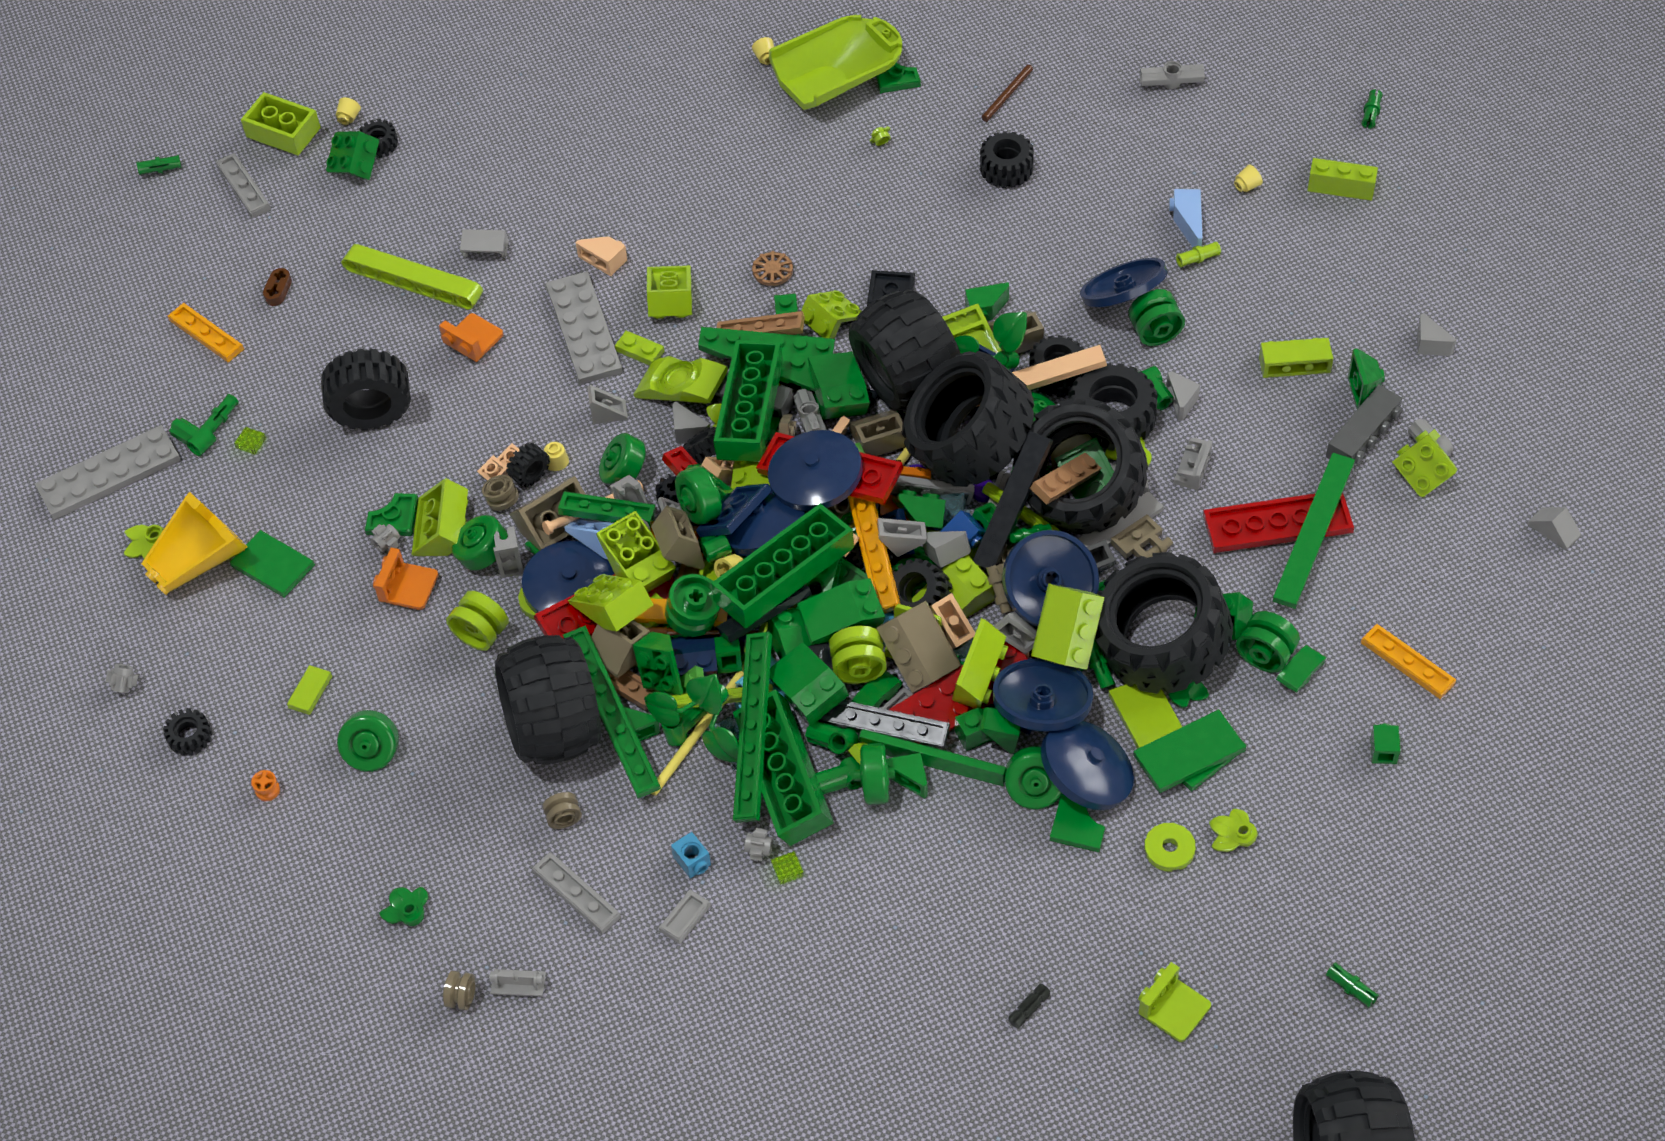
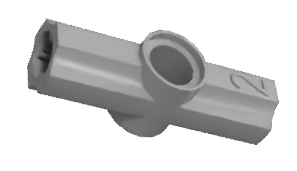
M1169 61L1163 67L1140 68L1139 73L1141 86L1163 85L1167 89H1176L1181 83L1204 82L1205 79L1203 64L1181 65L1176 61Z
M806 389L798 390L793 399L801 420L802 429L805 432L826 430L820 415L819 405L816 403L812 392Z

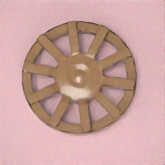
M771 251L759 255L753 262L752 272L754 278L759 283L767 286H777L791 278L793 264L786 254ZM789 265L790 269L782 266ZM782 271L788 272V273L784 276V275L782 274ZM759 272H764L761 277H759V275L757 274ZM765 277L771 278V281H770V280H765L764 278H765Z

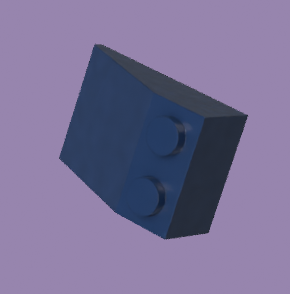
M715 635L670 637L680 677L694 666L703 668L704 676L717 674L719 681Z

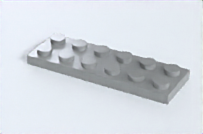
M588 271L546 282L547 291L579 384L623 373Z
M160 425L35 483L53 520L178 463L181 459L163 426Z

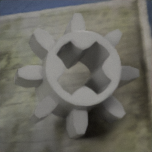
M379 524L371 531L374 534L371 542L378 551L384 552L386 550L389 552L391 547L397 548L400 546L397 543L400 535L392 525L388 524L385 527L384 524Z
M115 664L114 668L107 670L105 682H109L111 690L126 693L129 692V688L136 686L138 675L134 674L132 666Z
M756 828L753 834H747L744 851L751 854L750 859L762 861L765 855H771L774 838L767 835L768 830Z

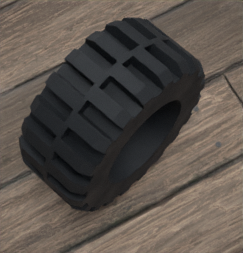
M363 348L357 349L355 352H345L343 356L338 355L333 359V362L330 361L321 375L323 408L334 422L336 421L343 427L347 425L350 429H379L383 425L388 426L392 424L394 420H399L409 408L411 396L406 366L396 356H390L386 351L378 352L377 349L370 348V350H364Z
M1107 363L1105 367L1081 374V377L1074 381L1070 389L1069 399L1079 398L1086 401V398L1102 402H1122L1130 406V408L1120 411V413L1126 417L1139 439L1142 437L1145 440L1150 435V432L1153 431L1157 416V391L1154 388L1153 382L1147 379V375L1142 371L1137 372L1136 368L1132 366L1128 368L1120 363L1118 365ZM1091 435L1093 438H1097L1101 448L1115 450V446L1110 441L1097 435Z

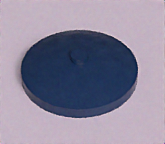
M1142 258L1114 266L1090 279L1081 288L1080 295L1083 303L1089 307H1105L1124 303L1155 288L1166 278L1168 270L1165 262L1159 258Z
M828 430L809 431L791 438L775 452L769 463L768 480L775 497L790 508L810 511L820 503L824 507L829 508L846 499L855 490L862 476L863 464L858 448L848 437Z
M771 491L732 534L725 535L731 546L732 554L749 556L808 511L796 510L784 505Z
M1044 530L1023 538L1012 548L1004 563L1002 583L1005 596L1012 609L1023 620L1038 627L1048 584L1097 594L1099 589V573L1091 552L1080 540L1062 531Z
M558 542L541 549L527 563L522 575L523 595L528 606L536 614L574 595L580 588L588 587L593 583L595 577L601 574L612 576L615 573L608 559H604L582 542Z
M1027 659L1007 666L997 675L993 684V702L998 712L1013 724L1035 731H1058L1075 726L1087 717L1092 708L1093 688L1087 677L1074 667L1044 659Z
M1081 721L1067 729L1049 731L1044 737L1041 745V758L1044 769L1053 784L1067 798L1089 809L1109 810L1120 805L1128 797L1134 783L1131 762L1121 745L1105 730L1092 723Z

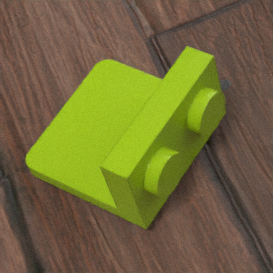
M837 290L808 295L801 310L805 316L804 322L822 338L835 339L842 322L854 321L856 316L862 312L859 306L851 303L842 292Z
M1435 429L1429 433L1426 430L1414 438L1417 441L1411 447L1408 444L1403 446L1396 452L1399 456L1392 461L1420 497L1426 496L1457 472L1455 464L1436 442L1440 435Z
M1170 962L1166 969L1162 967L1154 977V984L1150 988L1145 987L1138 998L1140 1001L1138 1014L1178 1042H1184L1210 1010L1211 1002L1178 979L1180 967Z

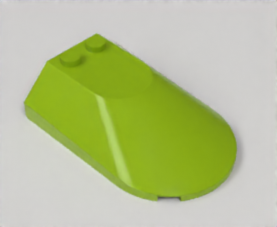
M850 15L836 19L769 50V60L780 87L803 110L817 107L890 69L901 56L902 38L894 26L880 18L867 19L862 18L861 15Z

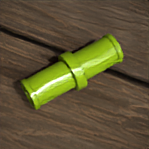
M1217 241L1201 247L1199 245L1194 246L1192 250L1176 254L1177 265L1181 268L1195 262L1202 263L1204 259L1220 255L1221 247Z

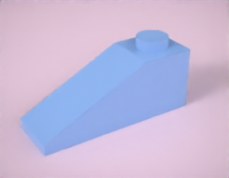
M1174 189V197L1169 198V211H1173V220L1192 247L1197 245L1201 247V190Z
M580 518L564 527L567 533L604 559H607L596 533L613 523Z

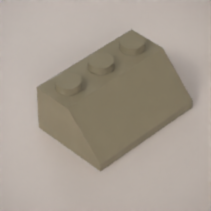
M575 476L565 479L510 513L521 534L537 549L541 550L569 535L564 528L566 525L555 529L552 534L547 535L543 530L542 522L546 520L552 521L563 516L558 514V506L564 492L585 494Z
M926 601L877 627L880 636L912 693L961 666Z

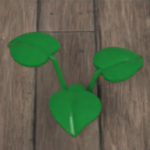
M1026 312L1002 314L995 320L993 325V336L996 341L1000 342L999 348L1003 350L993 357L1008 370L1015 369L1020 362L1019 355L1015 351L1019 349L1025 336L1027 326ZM962 335L955 338L960 353L969 351L976 353L979 351V342L974 337Z
M717 674L692 678L686 685L687 694L692 702L682 708H677L675 698L664 692H652L644 697L645 704L655 720L669 727L675 726L680 722L678 713H683L699 704L700 708L713 714L709 725L710 731H705L702 734L705 747L720 760L737 762L739 744L736 737L726 728H715L718 714L722 711V704L729 697L728 690L719 684Z

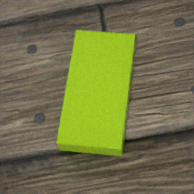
M309 665L287 702L288 708L310 715L332 678L331 672Z

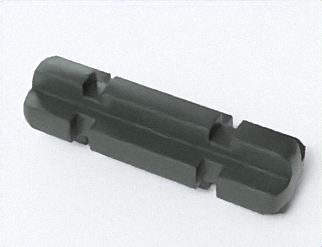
M1039 984L1034 989V993H1030L1017 1007L1018 1010H1014L1009 1015V1023L1015 1028H1020L1024 1024V1020L1028 1019L1039 1008L1041 1002H1044L1050 996L1048 987L1044 984Z

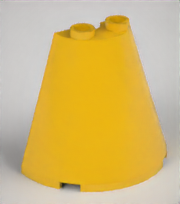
M189 492L141 564L147 570L145 575L154 583L158 581L159 583L156 586L167 595L172 590L244 551L247 545L198 498Z

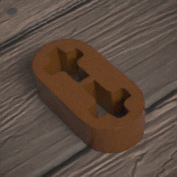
M278 268L270 274L263 290L265 301L270 306L280 305L288 293L292 279L287 269Z

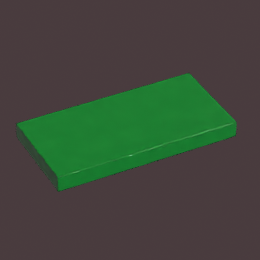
M1218 709L1134 750L1133 756L1160 794L1245 752L1246 746Z

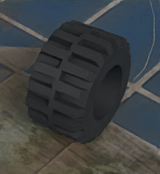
M1003 131L1000 134L998 132L994 133V136H989L987 141H983L980 148V172L988 183H993V186L996 187L1002 186V188L1010 186L1013 188L1017 184L1022 185L1024 181L1030 179V175L1033 173L1034 151L1033 145L1030 144L1028 138L1024 139V135H1017L1016 132L1007 133V131Z
M1058 335V337L1048 336V339H1041L1040 343H1035L1033 349H1031L1029 367L1084 350V348L1080 347L1078 341L1073 342L1070 337L1063 338V335ZM1081 374L1041 386L1039 391L1041 393L1047 392L1049 396L1057 394L1058 397L1064 393L1069 395L1074 381L1081 377Z
M910 559L906 561V565L902 563L898 565L897 572L893 570V577L901 605L913 608L926 601L931 609L932 604L951 594L949 590L953 589L952 584L948 582L950 580L949 577L941 569L926 560L915 559V561H912ZM927 581V590L920 600L912 602L914 588L919 583Z

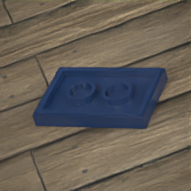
M769 484L736 487L722 502L720 516L713 521L700 525L696 532L700 537L732 534L772 491Z

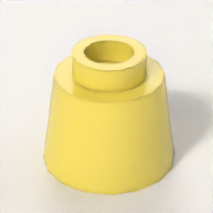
M764 37L753 43L752 51L760 63L765 65L771 64L769 50L775 47L774 42L771 38Z
M346 97L340 98L336 111L337 121L343 125L353 123L361 110L358 102Z
M1247 165L1235 177L1234 181L1235 187L1240 192H1248L1263 183L1260 173L1252 165Z
M551 442L545 446L544 451L550 457V463L547 464L549 466L548 470L560 471L564 469L569 463V457L564 446L559 442Z
M731 554L716 560L714 571L717 578L741 562L743 558L736 554Z

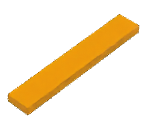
M848 496L867 577L871 578L884 614L891 612L897 604L901 603L886 545L879 540L877 525L879 516L875 502Z

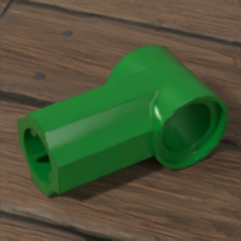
M1152 366L1142 370L1147 375V379L1153 382L1154 388L1157 391V409L1164 410L1168 408L1173 402L1174 397L1164 385L1159 369L1156 366Z
M176 418L171 423L169 430L171 436L186 444L188 449L197 456H201L217 441L215 435L204 426L198 428L183 418Z
M725 535L717 537L699 536L700 550L708 563L732 554L731 546Z
M693 707L683 713H678L680 722L675 726L662 725L666 742L671 746L682 745L688 737L687 732L707 714L703 708Z
M819 721L806 728L805 737L807 742L829 748L836 754L848 751L854 744L859 742L857 733L851 728L842 729ZM841 736L845 739V745L841 741Z
M853 756L841 761L839 766L815 773L823 795L846 787L850 790L862 787L861 781H855L854 770H860V764Z

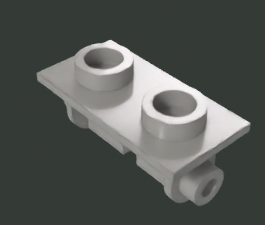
M494 969V971L490 972V982H492L490 994L543 997L546 972Z

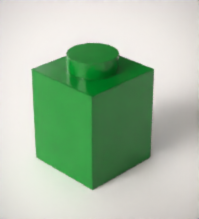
M715 637L718 674L743 671L739 638L730 643L724 637Z
M1387 723L1373 725L1370 736L1371 763L1397 764L1400 755L1399 726Z

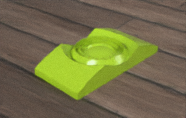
M979 304L942 317L954 338L969 335L974 337L980 345L996 354L1002 351Z
M671 356L659 358L650 364L633 395L635 398L710 403L728 372V368L725 365L704 358H699L692 362L682 361Z

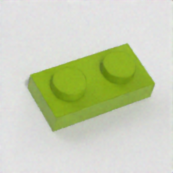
M627 330L614 345L616 352L649 366L665 352L664 346Z

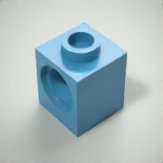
M692 831L671 844L673 858L689 878L704 873L711 865L709 852ZM690 855H697V857L693 859L687 858Z

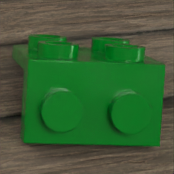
M360 131L336 132L331 141L332 146L326 161V171L329 173H348L364 180H370L380 139Z

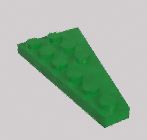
M701 327L698 343L700 351L721 359H732L736 340L781 342L783 365L779 381L787 384L789 382L794 383L807 391H815L808 357L834 354L835 339L711 327Z

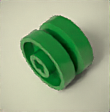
M1165 289L1148 291L1132 302L1128 309V318L1141 342L1147 346H1158L1169 342L1181 333L1185 326V318L1173 295Z
M689 574L680 577L673 583L666 601L664 615L667 623L674 631L684 636L696 637L704 635L712 629L721 608L713 600L711 586L713 580L704 575Z
M1258 611L1252 615L1246 629L1238 637L1236 648L1241 657L1253 667L1265 672L1276 673L1283 670L1290 655L1293 654L1299 644L1300 636L1293 624L1284 617L1268 611Z

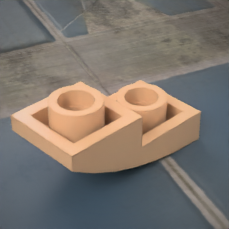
M511 443L498 458L493 455L477 472L487 481L498 475L509 476L506 472V469H508L506 467L507 463H511L509 461L510 457H514L515 454L513 453L515 451L518 452L519 448Z

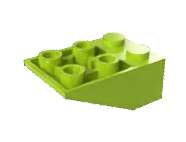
M636 511L596 533L616 576L641 580L647 592L672 578L676 569L672 561H668L662 556L656 538Z
M606 574L595 577L592 584L588 587L580 588L574 593L575 596L568 600L572 606L599 626L616 632L653 606L641 580Z

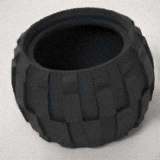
M913 290L897 291L882 296L869 304L856 316V321L850 324L849 342L859 367L878 396L889 407L899 412L906 411L911 397L928 374L947 359H952L956 355L961 354L953 334L940 313L927 298Z
M543 635L523 640L507 648V652L498 654L495 661V674L500 702L514 751L520 760L524 763L533 761L535 764H555L574 759L588 752L589 747L598 744L601 737L598 704L589 668L577 641L571 637L562 638L560 635Z
M1357 1070L1333 1072L1312 1080L1311 1083L1302 1085L1295 1098L1293 1108V1141H1415L1411 1116L1405 1098L1398 1086L1390 1078H1386V1076L1380 1077L1378 1074Z

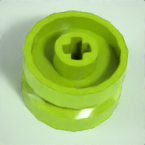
M467 591L458 602L459 607H455L446 618V623L452 633L462 642L474 649L487 651L496 641V635H500L508 625L509 618L499 604L490 597L477 591Z
M852 626L836 632L830 638L829 648L832 657V669L842 682L851 684L866 683L877 679L885 672L886 658L883 652V639L877 629L869 626Z

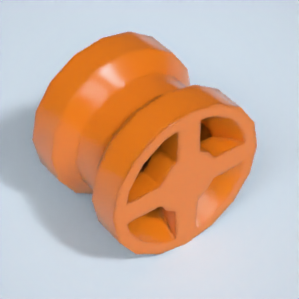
M261 770L252 777L251 785L258 799L261 801H271L279 795L280 786L273 772Z

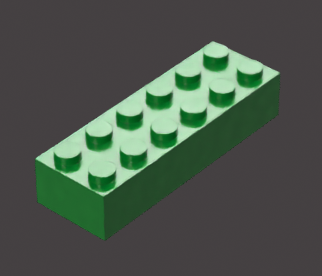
M735 341L714 436L717 460L754 462L761 460L766 449L783 365L781 342Z
M821 503L713 581L711 586L714 602L745 629L851 551L854 548L853 529Z
M775 689L768 693L762 794L778 837L789 846H792L834 824L788 700ZM741 708L733 712L738 728H740Z

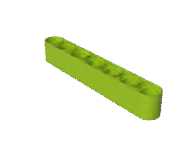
M353 244L341 261L343 267L352 273L467 310H471L483 293V288L475 281L359 244Z

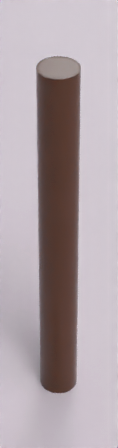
M1027 64L981 116L983 121L988 122L1033 71L1031 65Z

